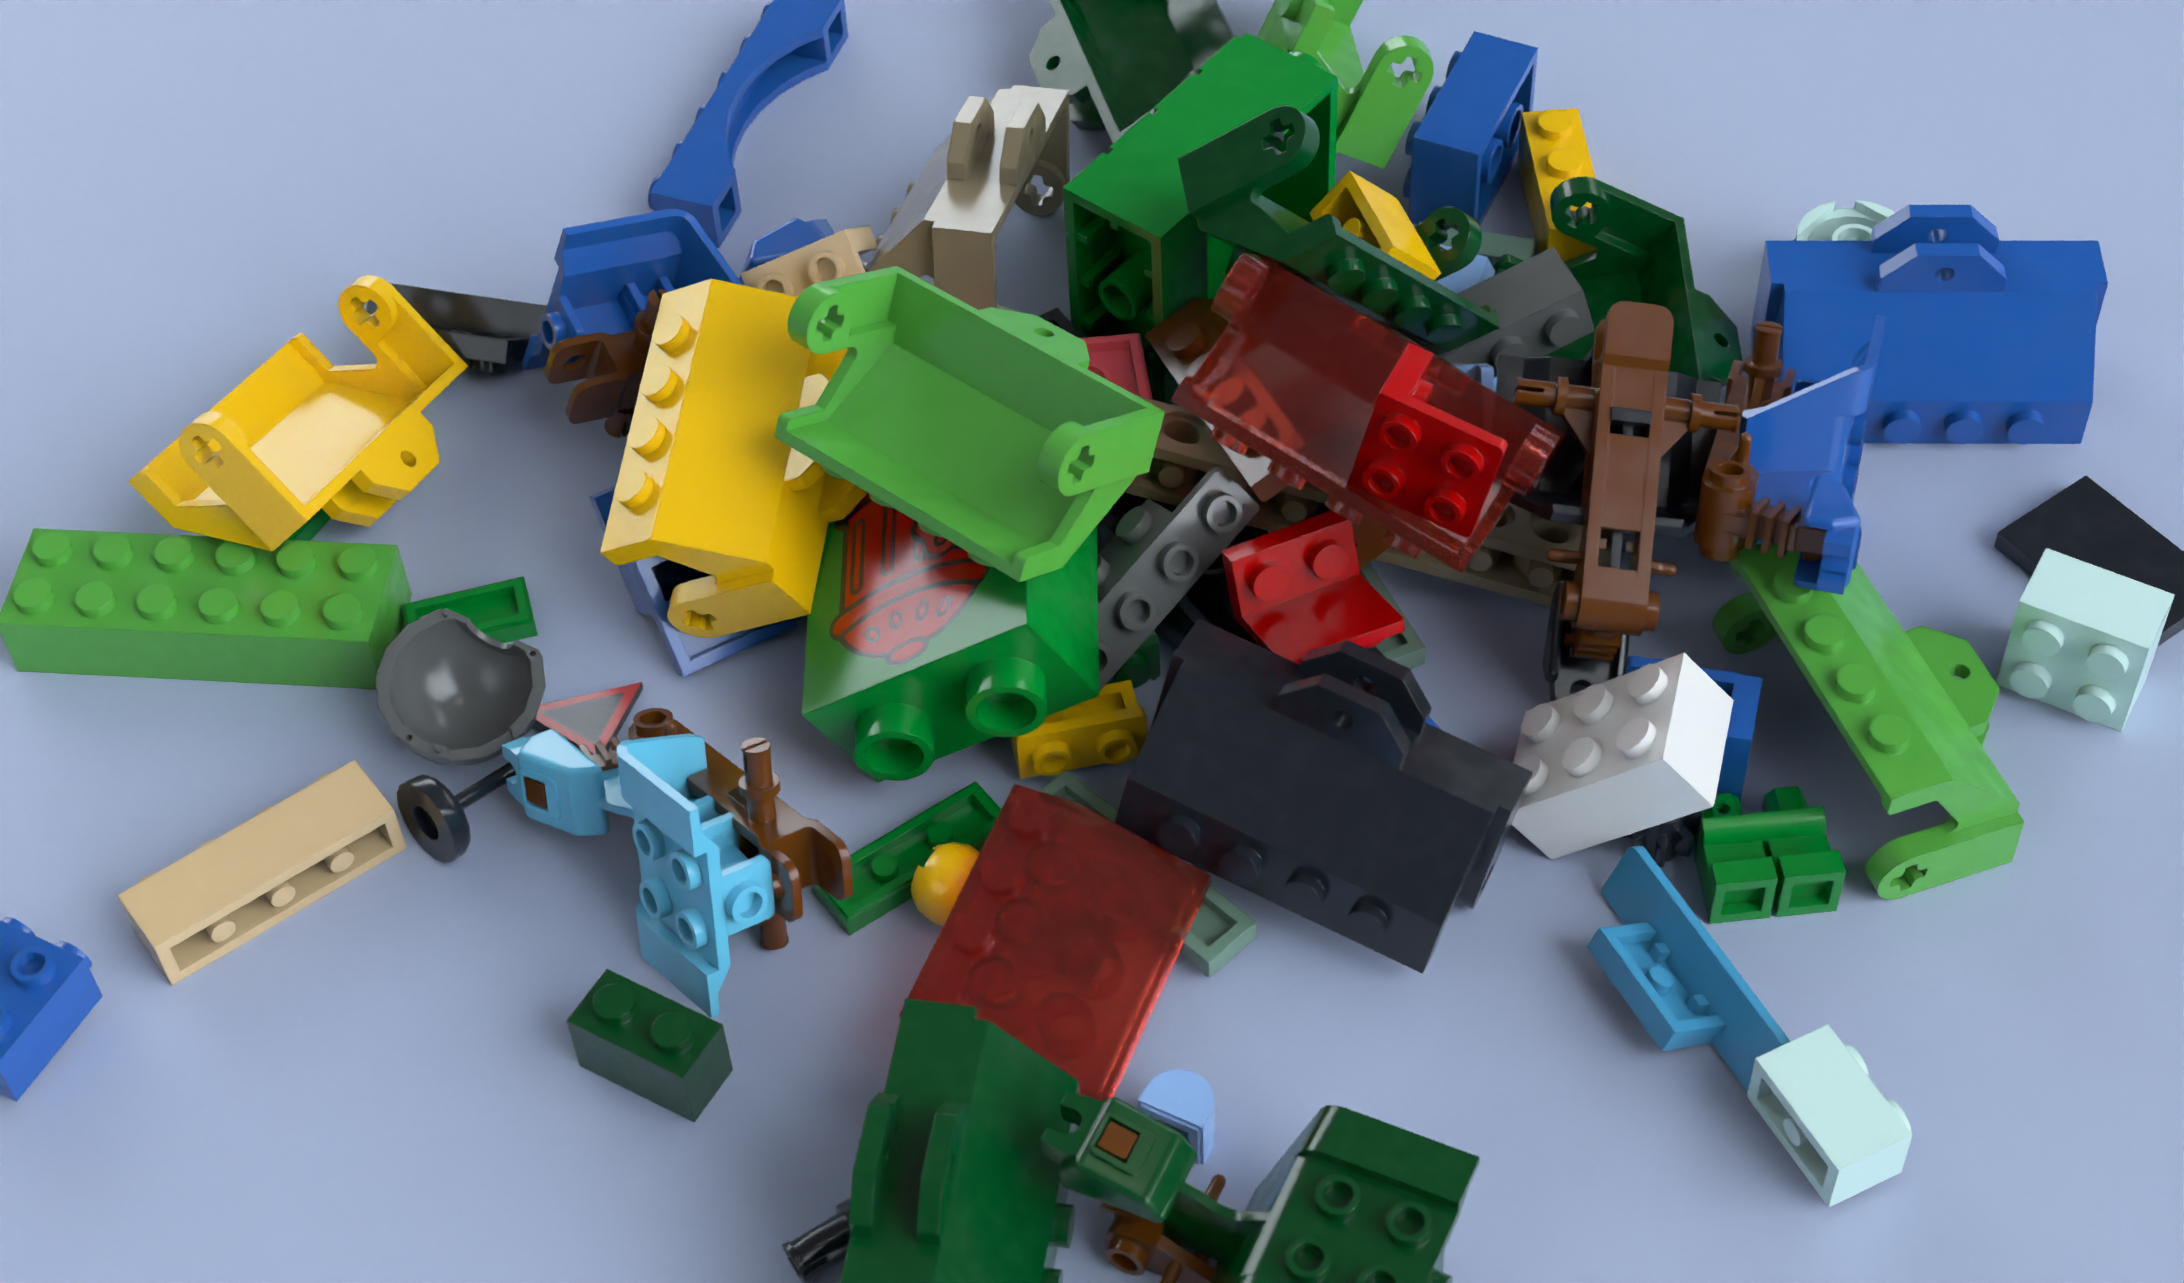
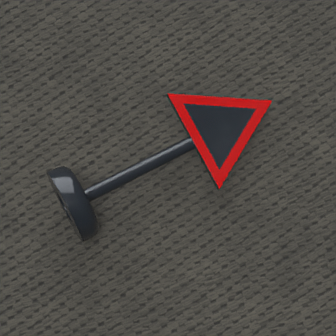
M639 682L542 704L539 707L534 725L543 731L549 729L556 730L577 748L579 745L585 744L591 755L596 754L594 742L601 740L606 750L609 751L611 747L610 738L617 737L643 690V684ZM508 762L455 796L439 780L428 775H419L399 785L397 790L398 807L406 826L422 849L435 860L449 863L462 856L467 851L471 841L470 825L464 809L506 784V779L515 776L516 772L512 764Z

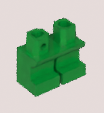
M1798 786L1774 788L1766 793L1762 805L1763 812L1743 814L1739 798L1732 793L1716 794L1714 807L1701 811V826L1695 861L1709 924L1770 918L1772 904L1776 917L1837 911L1846 870L1839 850H1831L1828 842L1823 806L1809 807Z

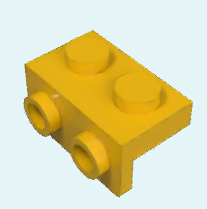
M1131 680L1106 684L1099 692V696L1046 716L1044 722L1032 732L1010 737L1019 777L1024 779L1041 775L1055 776L1065 770L1105 763L1119 764L1129 759L1137 758L1147 738V719L1144 708L1137 704Z

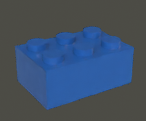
M1474 31L1463 51H1455L1447 68L1444 84L1442 87L1434 86L1427 102L1425 117L1422 122H1413L1406 139L1405 154L1412 156V161L1404 181L1403 196L1410 198L1409 219L1412 224L1419 225V221L1423 222L1436 209L1451 206L1470 215L1481 226L1518 158L1522 112H1533L1538 56L1537 47Z

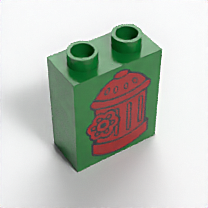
M867 493L844 519L828 523L811 613L808 614L802 716L849 756L863 772L879 783L884 780L900 781L915 778L925 773L931 767L934 760L995 736L1014 737L1027 734L1037 729L1044 722L1046 716L1099 696L1097 526L1063 568L1018 582L994 567L985 566L969 558L966 550L944 537L933 536L919 528L917 521L895 508L875 503L871 500L869 493Z

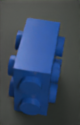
M5 917L2 921L0 920V1094L17 1102L103 995L90 971L92 963L85 953L65 941H59L54 945L36 937L30 928L12 917Z

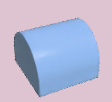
M1184 1069L1162 1072L1147 1084L1138 1099V1108L1140 1111L1181 1133L1197 1152L1195 1163L1204 1165L1215 1143V1100L1213 1090L1206 1079L1195 1072Z

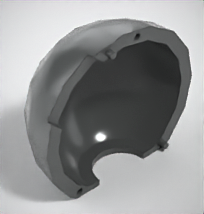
M447 608L438 609L408 624L386 648L376 675L378 708L396 739L413 753L442 765H476L503 754L501 745L524 737L533 727L546 688L543 657L538 649L516 639L513 644L497 641L477 629L469 618Z

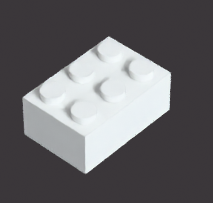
M1681 653L1525 711L1513 763L1532 771L1533 774L1512 825L1548 858L1553 860L1714 807L1733 699L1685 653Z

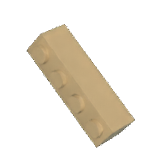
M354 759L339 769L322 775L311 785L276 805L261 810L255 817L220 837L205 842L192 853L157 873L142 878L136 885L117 896L134 933L172 986L403 851L407 846L394 808Z

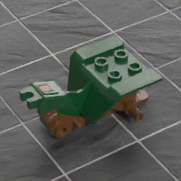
M1066 1092L1060 1102L1062 1119L1078 1125L1079 1128L1072 1133H1060L1055 1129L1046 1128L1040 1139L1042 1154L1059 1164L1061 1185L1102 1202L1100 1205L1101 1211L1114 1214V1219L1104 1237V1242L1107 1246L1104 1252L1106 1260L1116 1269L1130 1275L1139 1276L1145 1270L1162 1276L1160 1283H1452L1453 1276L1444 1273V1249L1457 1223L1469 1185L1480 1163L1479 1156L1348 1108L1327 1105L1318 1111L1255 1189L1245 1211H1238L1217 1202L1226 1183L1223 1175H1214L1205 1193L1185 1182L1197 1159V1152L1181 1133L1117 1097H1110L1099 1101L1088 1096ZM1182 1247L1196 1252L1195 1256ZM1207 1257L1218 1261L1215 1268L1206 1264Z

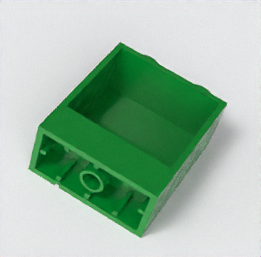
M1245 33L1242 37L1235 35L1198 68V75L1192 73L1154 107V114L1148 112L1110 145L1109 154L1102 152L1063 187L1065 231L1070 233L1066 237L1071 323L1086 338L1140 333L1152 399L1155 401L1174 405L1185 393L1144 335L1192 299L1252 300L1228 287L1225 270L1234 248L1200 230L1197 218L1189 214L1177 158L1274 107L1288 105L1298 109L1315 121L1320 135L1319 147L1314 159L1304 170L1266 189L1261 195L1306 221L1312 222L1313 219L1309 214L1310 211L1335 186L1338 76L1329 73L1323 64L1307 53L1301 51L1286 52L1248 33ZM1289 129L1283 132L1284 142L1276 147L1282 153L1287 150L1286 140L1294 135V132Z

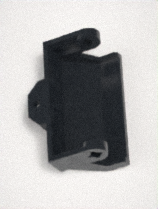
M1198 619L1172 655L1150 732L1127 778L1113 827L1423 974L1431 960L1455 902L1474 909L1498 860L1533 772L1427 724L1432 707L1410 668L1345 640L1307 651L1300 664H1297ZM1363 677L1368 678L1372 683L1366 681Z

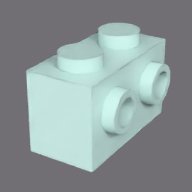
M1829 1024L1755 1058L1747 1097L1828 1207L1902 1172L1913 1136L1909 1121L1902 1108L1895 1101L1886 1100L1869 1078L1866 1064L1858 1051L1851 1045H1844Z

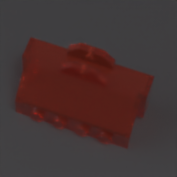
M1243 253L1235 262L1212 303L1211 311L1229 321L1225 331L1194 376H1185L1171 398L1173 402L1214 425L1210 437L1241 455H1244L1249 447L1272 460L1267 470L1277 478L1298 489H1302L1306 481L1329 494L1324 504L1334 512L1357 524L1360 523L1365 515L1387 529L1382 539L1391 546L1413 558H1417L1423 550L1460 573L1468 569L1517 492L1527 496L1534 491L1567 436L1566 433L1475 381L1471 376L1433 353L1434 355L1425 377V381L1435 385L1428 404L1492 433L1508 443L1507 450L1473 533L1468 538L1462 537L1349 484L1348 481L1380 390L1409 343L1427 351L1429 350L1381 322L1354 310L1268 258L1250 253Z

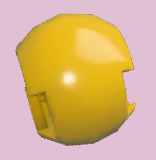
M951 842L933 847L932 849L935 851L928 858L924 867L917 866L912 879L911 895L917 909L925 918L937 926L953 929L972 924L974 921H971V919L978 911L981 903L988 905L994 890L995 876L989 862L982 853L968 844Z

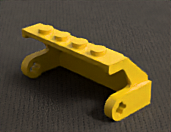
M374 275L361 276L341 293L338 308L346 326L375 355L377 364L334 366L304 334L298 333L211 410L202 413L185 427L181 435L143 467L128 482L173 528L272 552L321 508L333 520L370 527L397 500L403 499L440 463L433 425L421 414V411L457 378L468 365L388 281ZM370 299L378 307L372 315L363 307Z
M708 279L662 294L600 553L615 565H623L659 556L710 574L711 576L677 585L672 591L667 613L669 622L675 628L686 634L703 638L719 637L810 614L828 523L844 519L868 493L847 480L838 479L826 474L822 470V465L774 437L778 418L783 412L816 404L846 355L848 348L825 354H815L790 338L788 318L791 308L798 297L716 279Z

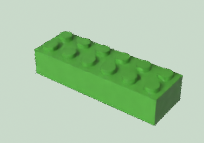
M33 528L0 612V634L18 672L377 689L376 675L385 650L402 630L404 618L401 605L410 602L412 592L397 545L285 540L272 552L210 536Z

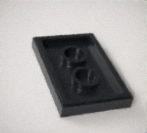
M2087 475L1997 533L1994 547L2030 576L2034 573L2045 549L2048 548L2175 594L2158 646L2184 629V551Z

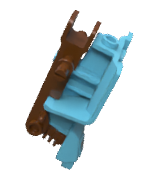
M649 708L638 712L634 716V723L628 730L629 740H624L620 743L616 736L610 738V751H607L601 740L594 742L596 754L591 755L585 744L579 745L577 748L553 729L546 730L529 738L524 736L501 745L503 757L512 764L516 772L515 776L506 779L507 789L525 807L527 817L575 836L607 834L609 831L608 811L634 819L635 824L632 827V835L638 850L641 883L639 885L641 901L636 906L641 956L711 1019L720 1015L718 993L731 966L728 936L759 923L760 945H763V948L768 950L781 949L789 943L786 921L793 922L803 916L802 888L818 885L838 901L845 900L853 894L850 853L844 841L818 820L803 817L776 796L780 792V777L772 772L771 742H767L765 738L755 737L743 741L741 744L744 764L743 771L704 741V737L694 734L680 722L673 719L672 712L663 708Z

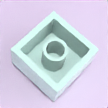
M2046 548L2019 600L1996 683L2026 698L2039 700L2078 715L2087 721L2099 723L2122 732L2149 673L2175 594Z

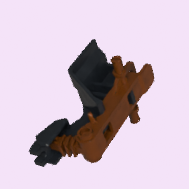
M1619 301L1613 304L1606 318L1596 327L1594 347L1591 348L1583 360L1554 356H1499L1492 434L1506 440L1508 447L1489 494L1549 521L1583 525L1579 551L1551 548L1546 553V557L1550 561L1576 564L1574 580L1559 581L1551 602L1542 662L1544 677L1546 681L1550 682V702L1570 695V688L1573 684H1580L1587 688L1591 685L1600 684L1624 675L1628 659L1630 635L1640 636L1643 631H1655L1660 611L1659 592L1649 591L1651 574L1674 576L1677 573V566L1673 563L1652 561L1654 534L1683 537L1695 530L1702 477L1717 429L1736 433L1739 427L1740 417L1737 416L1741 413L1740 405L1719 403L1721 382L1698 380L1678 372L1668 371L1671 359L1674 322L1671 312L1660 305L1632 301ZM1623 532L1636 533L1634 542H1626L1624 553L1632 554L1629 570L1620 569Z

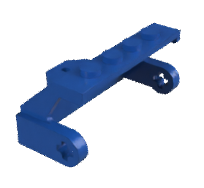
M1907 205L1872 228L1870 241H1765L1751 326V355L1756 334L1755 327L1758 322L1770 321L1783 326L1778 359L1783 362L1782 374L1778 377V382L1784 380L1787 368L1795 369L1796 378L1793 393H1795L1796 383L1799 378L1825 380L1850 369L1853 356L1872 337L1876 316H1886L1880 356L1874 378L1871 405L1864 430V443L2081 444L2093 404L2096 325L2108 286L2099 241H1999L1997 227L1972 205Z

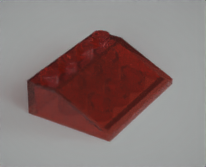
M1014 784L907 999L977 1006L978 1019L989 1020L1079 1081L1080 1095L1099 1101L1113 1097L1210 887L1211 877L1204 871L1076 802ZM902 1008V1010H901V1012H900V1014H899L900 1019H901V1015H902L903 1008Z

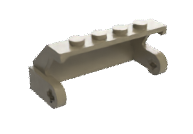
M1013 85L1011 89H998L988 100L986 97L968 96L953 121L951 135L934 150L917 181L910 182L904 203L901 208L894 209L890 226L886 233L877 237L876 243L878 248L874 249V253L868 262H863L865 272L898 266L917 277L923 275L931 276L934 279L935 287L978 310L988 307L997 308L995 238L1014 202L1023 211L1037 216L1049 215L1059 209L1063 203V187L1070 181L1069 90ZM1034 175L1042 176L1043 184L1049 186L1045 195L1037 194L1036 186L1029 184Z

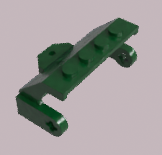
M1049 0L1055 17L1042 26L1028 60L1040 87L1069 90V120L1078 129L1107 131L1112 143H1114L1148 112L1154 114V107L1192 73L1198 75V68L1234 37V34L1217 0Z
M1288 105L1274 107L1177 158L1189 214L1197 218L1200 230L1234 248L1225 272L1228 287L1262 305L1304 302L1320 294L1371 322L1446 352H1450L1500 328L1495 309L1488 305L1479 307L1436 282L1469 265L1478 254L1481 246L1482 233L1478 222L1460 209L1451 206L1441 207L1430 213L1422 224L1414 227L1441 272L1435 280H1432L1343 229L1339 219L1331 214H1326L1312 222H1308L1261 195L1266 189L1304 170L1317 153L1320 141L1318 127L1312 118L1298 109ZM1289 129L1294 132V135L1286 140L1287 150L1282 153L1276 147L1284 142L1283 132ZM1453 228L1459 234L1451 239L1452 248L1447 251L1440 244L1448 239L1447 230Z
M1574 177L1560 183L1550 196L1551 216L1554 226L1560 232L1596 248L1594 251L1564 261L1583 289L1595 330L1598 324L1606 318L1613 304L1619 301L1663 306L1671 312L1674 322L1671 359L1668 371L1678 372L1698 380L1721 382V388L1726 386L1733 361H1743L1737 326L1710 295L1695 289L1684 218L1595 178ZM1586 202L1591 203V208L1585 207L1583 205H1585ZM1571 205L1579 207L1576 211L1570 210ZM1510 254L1502 255L1493 265L1496 271L1495 275L1524 260ZM1595 331L1544 356L1583 360L1591 348L1594 347Z
M905 998L884 1093L879 1092L868 1104L854 1162L848 1222L851 1235L840 1283H1063V1270L1054 1268L1058 1247L1070 1248L1074 1230L1075 1205L1066 1204L1069 1189L1063 1187L1060 1183L1059 1164L1042 1154L1040 1139L1046 1128L1055 1129L1060 1133H1072L1079 1128L1078 1125L1063 1120L1060 1109V1102L1066 1092L1080 1095L1079 1081L989 1020L978 1019L977 1006Z

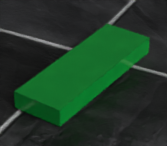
M974 781L850 855L853 894L851 897L838 901L818 885H811L812 892L848 936L912 898L911 884L915 870L918 865L925 866L928 858L935 851L932 849L933 847L957 842L968 844L985 855L1014 837L1013 822L984 789Z

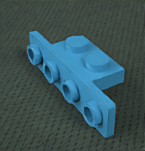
M1629 847L1602 887L1603 896L1624 925L1599 928L1587 945V948L1604 970L1609 982L1617 988L1642 1023L1645 1032L1655 1041L1661 1051L1713 1044L1748 1092L1755 1058L1791 1041L1645 847Z

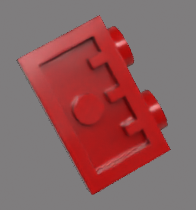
M1409 343L1379 392L1348 483L1440 527L1468 538L1477 525L1507 450L1508 443L1492 433L1428 404L1435 385L1425 381V377L1434 354Z
M1341 508L1221 550L1234 618L1260 647L1290 661L1300 664L1307 651L1345 640L1366 649L1380 644L1383 639L1402 633L1405 630L1403 616L1360 574L1352 521Z

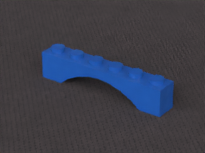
M773 0L766 3L759 23L752 34L745 36L739 54L729 70H724L721 73L713 95L706 105L703 104L698 109L695 122L684 140H679L675 145L672 159L661 176L655 177L652 181L648 193V205L653 212L666 209H679L688 212L696 218L716 248H720L742 212L734 160L736 150L743 135L758 114L779 95L802 81L825 72L830 68L849 37L844 0Z

